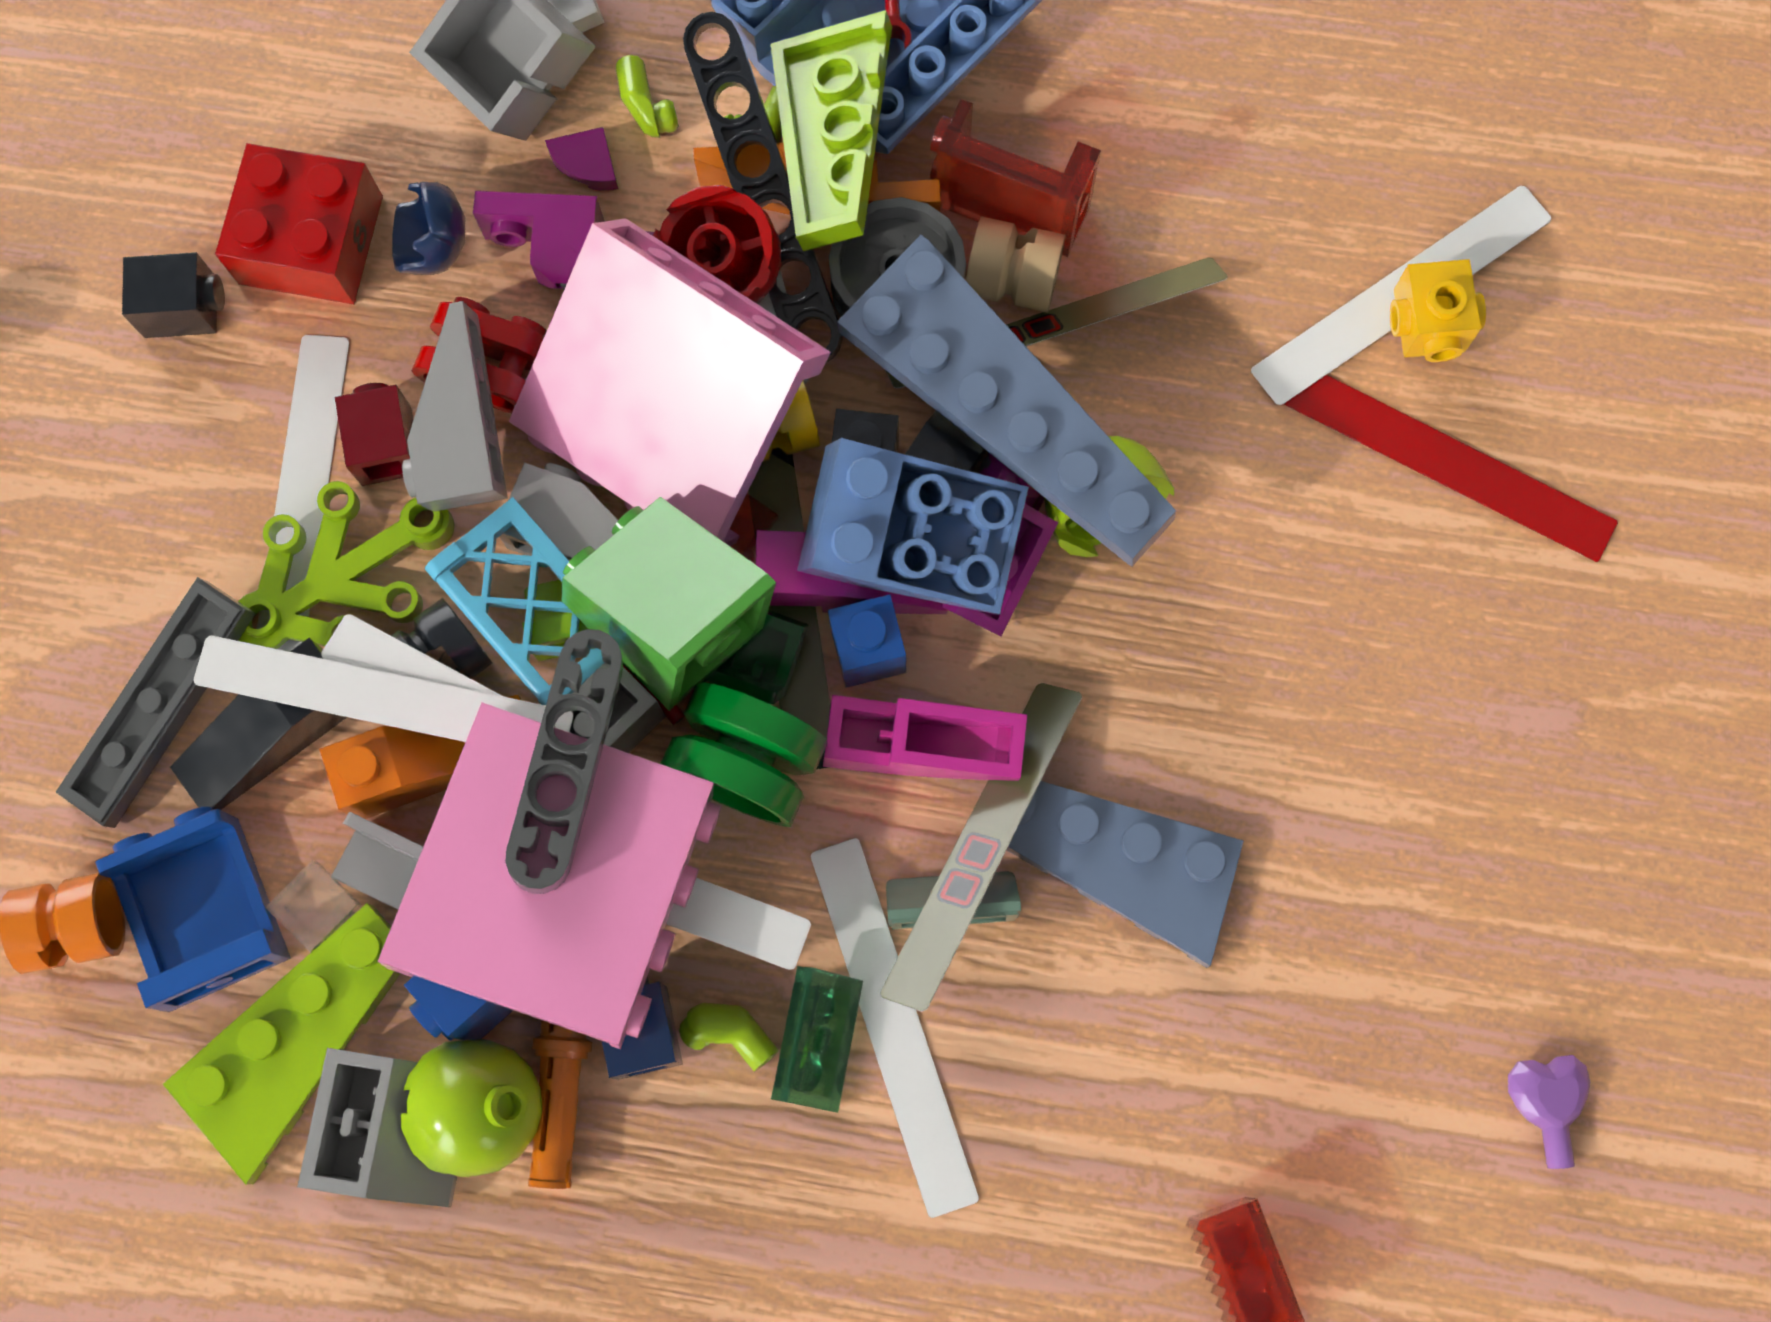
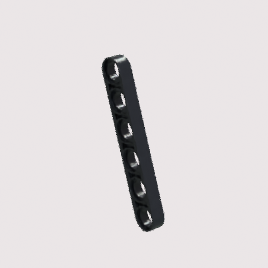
M716 12L701 13L693 18L685 29L683 37L684 50L731 186L737 192L749 196L761 208L770 203H779L789 209L791 216L789 227L779 235L781 242V267L788 262L799 261L807 265L811 273L809 286L805 291L796 295L783 293L779 289L776 279L774 287L769 292L776 316L796 330L804 322L811 319L822 320L828 324L831 330V339L826 349L831 353L826 361L827 363L834 359L840 351L843 340L838 330V318L814 249L803 251L796 238L787 170L742 39L732 21L723 14ZM710 28L724 30L728 33L730 39L727 52L716 60L703 59L698 55L696 48L699 36ZM728 87H741L750 96L748 110L739 118H724L717 111L716 103L718 96ZM756 144L763 146L769 151L771 159L766 172L754 178L746 177L739 173L736 162L741 150L748 145Z

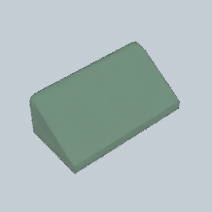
M995 872L970 924L1015 921L1021 912V902L1013 872ZM939 876L891 879L887 881L889 927H892V930L914 927Z

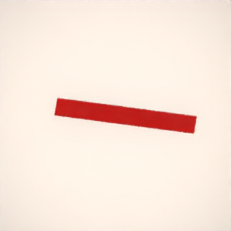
M1325 375L1284 403V405L1595 562L1600 560L1618 524L1616 519L1328 375Z

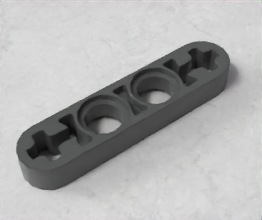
M586 629L575 633L565 642L560 652L507 845L505 863L512 880L521 889L530 893L545 894L556 890L565 882L571 870L623 670L622 654L618 643L609 634L600 630ZM591 648L600 649L603 662L610 665L609 669H597L592 679L591 695L604 696L600 704L582 694L563 695L565 687H569L579 693L582 682V670L580 664L574 662L575 657H587ZM571 710H580L587 713L594 722V731L591 737L579 745H567L561 742L554 733L558 718ZM554 775L569 778L577 788L573 804L559 812L544 809L536 799L540 784L546 778ZM530 817L552 827L569 826L566 836H561L552 830L548 843V852L550 857L558 860L555 869L543 868L539 878L529 877L527 864L519 861L522 852L534 853L541 834L539 827H527Z

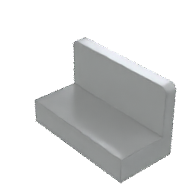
M349 812L343 824L354 829L355 832L331 878L399 909L423 846Z

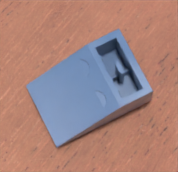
M840 438L825 447L797 571L861 587L1000 614L1028 487Z

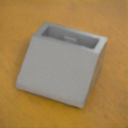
M327 1048L297 1187L367 1199L441 1207L452 1206L457 1176L430 1170L411 1152L401 1129V1113H407V1098L410 1090H404L407 1076L418 1062Z

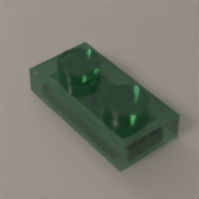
M797 966L771 1100L838 1113L863 980L817 968Z

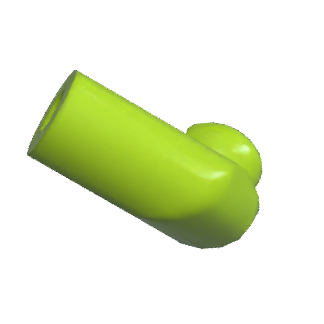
M627 55L620 58L616 63L620 97L643 133L651 137L660 138V133L675 132L679 124L674 102L669 99H664L657 103L652 102L643 60L635 55Z

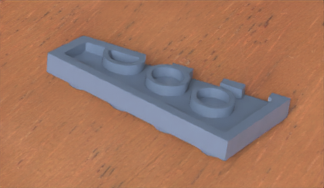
M1040 781L1007 851L1042 872L1055 876L1077 889L1081 895L1100 906L1101 904L1133 922L1134 926L1156 939H1162L1187 954L1188 958L1208 968L1212 963L1244 841Z

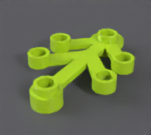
M333 481L324 485L317 496V504L323 513V518L306 579L286 590L293 556L299 553L305 546L306 532L289 515H276L266 522L263 528V539L269 546V551L258 590L246 594L238 602L256 614L262 610H269L270 620L266 626L260 629H254L251 621L238 641L278 649L288 640L304 642L310 637L318 645L326 646L345 615L338 616L331 622L299 615L320 601L387 614L397 623L412 622L421 613L423 600L411 584L397 581L382 587L354 580L412 544L423 550H435L445 545L454 532L452 514L448 509L433 511L434 517L428 526L416 527L414 526L416 515L421 511L430 509L417 504L415 497L403 507L400 513V521L340 557L349 523L359 512L360 500L352 488L344 482ZM339 494L348 495V502L343 509L338 511L330 510V502L335 496ZM285 527L294 528V535L289 542L285 544L276 543V535L281 529ZM402 593L411 595V604L406 610L401 612L392 610V602L397 595Z

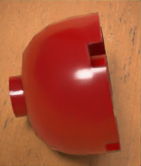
M724 185L696 187L676 198L666 209L669 215L664 219L660 231L655 228L653 234L655 238L756 304H759L774 287L781 267V242L768 213L749 196Z

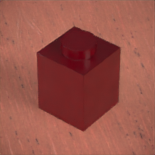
M367 383L356 387L351 394L334 397L345 465L361 486L403 478V461L410 459L407 439L413 423V415L410 404L396 384L388 386L384 383Z

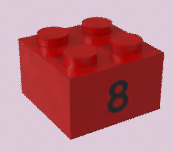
M246 143L215 255L238 285L354 305L383 195L365 163Z

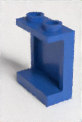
M209 806L192 809L179 815L174 819L175 827L154 836L151 833H141L122 839L113 845L114 853L95 862L99 875L111 878L114 882L148 979L137 983L145 1008L164 1012L174 1011L291 959L239 819L220 809L213 810Z

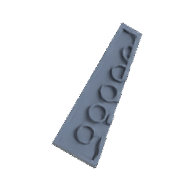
M920 235L837 321L838 330L842 336L1131 567L1134 566L1175 520L1176 510L923 235Z

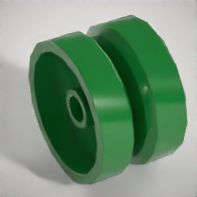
M705 682L697 684L683 714L692 729L703 737L695 735L672 737L660 764L713 782L712 800L768 823L791 827L804 795L798 784L784 773L792 775L815 773L828 744L827 738L797 717L745 693Z

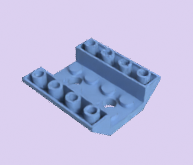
M711 0L715 12L723 14L732 21L742 39L747 57L759 74L774 86L776 84L771 43L885 10V0ZM899 0L900 17L902 22L910 29L912 43L905 49L903 41L896 38L890 39L875 152L889 154L1042 0Z

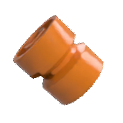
M96 873L63 880L57 891L52 884H40L7 891L2 897L0 905L1 942L11 966L20 974L62 967L69 957L76 963L118 956L123 950L125 942V916L114 882L111 878Z

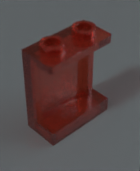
M960 99L952 118L945 115L941 117L930 146V151L937 153L931 168L930 180L939 179L941 208L979 222L982 216L1014 223L1020 235H1025L1031 228L1064 234L1066 237L1062 255L1068 257L1091 206L1101 150L1078 141L1064 173L972 138L973 103Z

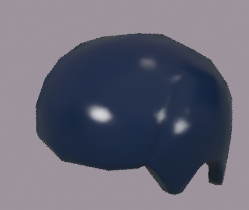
M438 182L410 183L408 190L416 192L419 197L411 202L400 203L396 206L392 234L394 267L398 272L414 275L440 274L447 271L454 264L465 244L466 217L454 192L448 186Z

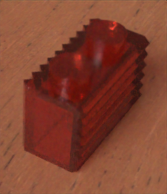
M1240 1198L1188 1218L1185 1227L1194 1231L1190 1240L1199 1244L1195 1253L1204 1257L1200 1266L1209 1270L1205 1280L1214 1284L1210 1293L1219 1297L1215 1306L1224 1311L1220 1320L1224 1322H1305L1258 1198Z

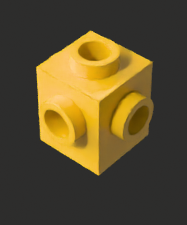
M1470 259L1407 265L1394 288L1395 299L1392 300L1390 305L1391 331L1394 337H1401L1404 358L1425 356L1426 361L1443 362L1459 357L1462 353H1465L1479 331L1484 328L1486 322L1485 299L1481 292L1475 293Z

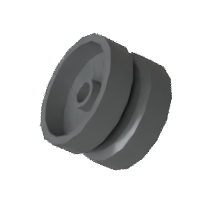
M903 197L876 200L868 204L864 235L832 243L829 253L832 299L838 320L920 235L927 238L965 279L966 259L963 240L950 219L928 203Z

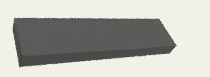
M197 577L56 790V793L100 825L115 828L207 689V687L198 686L194 683L195 672L206 638L208 636H217L238 641L256 613L209 581Z

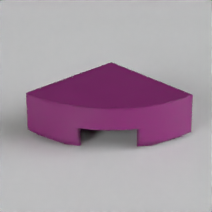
M603 127L545 140L550 157L561 173L566 174L575 181L588 185V188L593 190L609 191L619 189Z

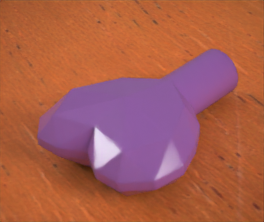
M1574 1055L1558 1056L1547 1065L1535 1060L1518 1061L1508 1074V1093L1516 1108L1527 1121L1542 1129L1548 1169L1575 1167L1569 1126L1581 1114L1587 1101L1591 1082L1586 1065Z

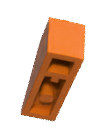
M513 695L508 697L521 700V697L519 695ZM383 725L325 746L319 750L338 810L347 815L349 812H352L364 819H368L447 790L465 742Z

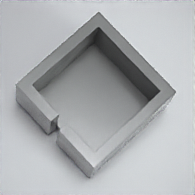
M446 0L409 53L490 131L526 141L557 100L549 90L552 86L565 89L596 46L547 0Z

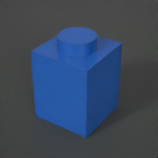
M891 595L828 610L830 629L845 688L906 673V652Z

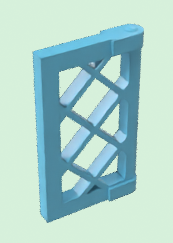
M512 497L458 541L453 542L431 559L425 566V570L533 693L541 705H546L551 685L549 686L529 663L530 654L560 656L563 647L531 644L534 610L572 613L570 637L578 632L579 618L563 602L536 600L539 567H549L562 582V578L565 576L563 570L569 560ZM513 526L532 547V556L495 553L496 539ZM468 561L485 562L481 596H472L453 575L455 571ZM494 563L531 566L527 599L490 597ZM489 607L526 609L522 644L512 643L488 615ZM598 648L590 649L588 656L578 662L582 670L581 685L605 663L602 659L601 650ZM565 687L563 695L572 694L574 691L569 687Z

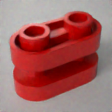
M456 297L454 302L463 301L478 315L484 355L501 361L499 367L486 363L493 408L512 414L526 382L522 378L524 370H531L547 330L539 323L526 317L513 316L511 321L491 315L485 306L474 300ZM445 301L439 303L430 324V329L437 336H440L449 304L454 302ZM426 345L420 348L411 370L423 382L426 381L436 347Z

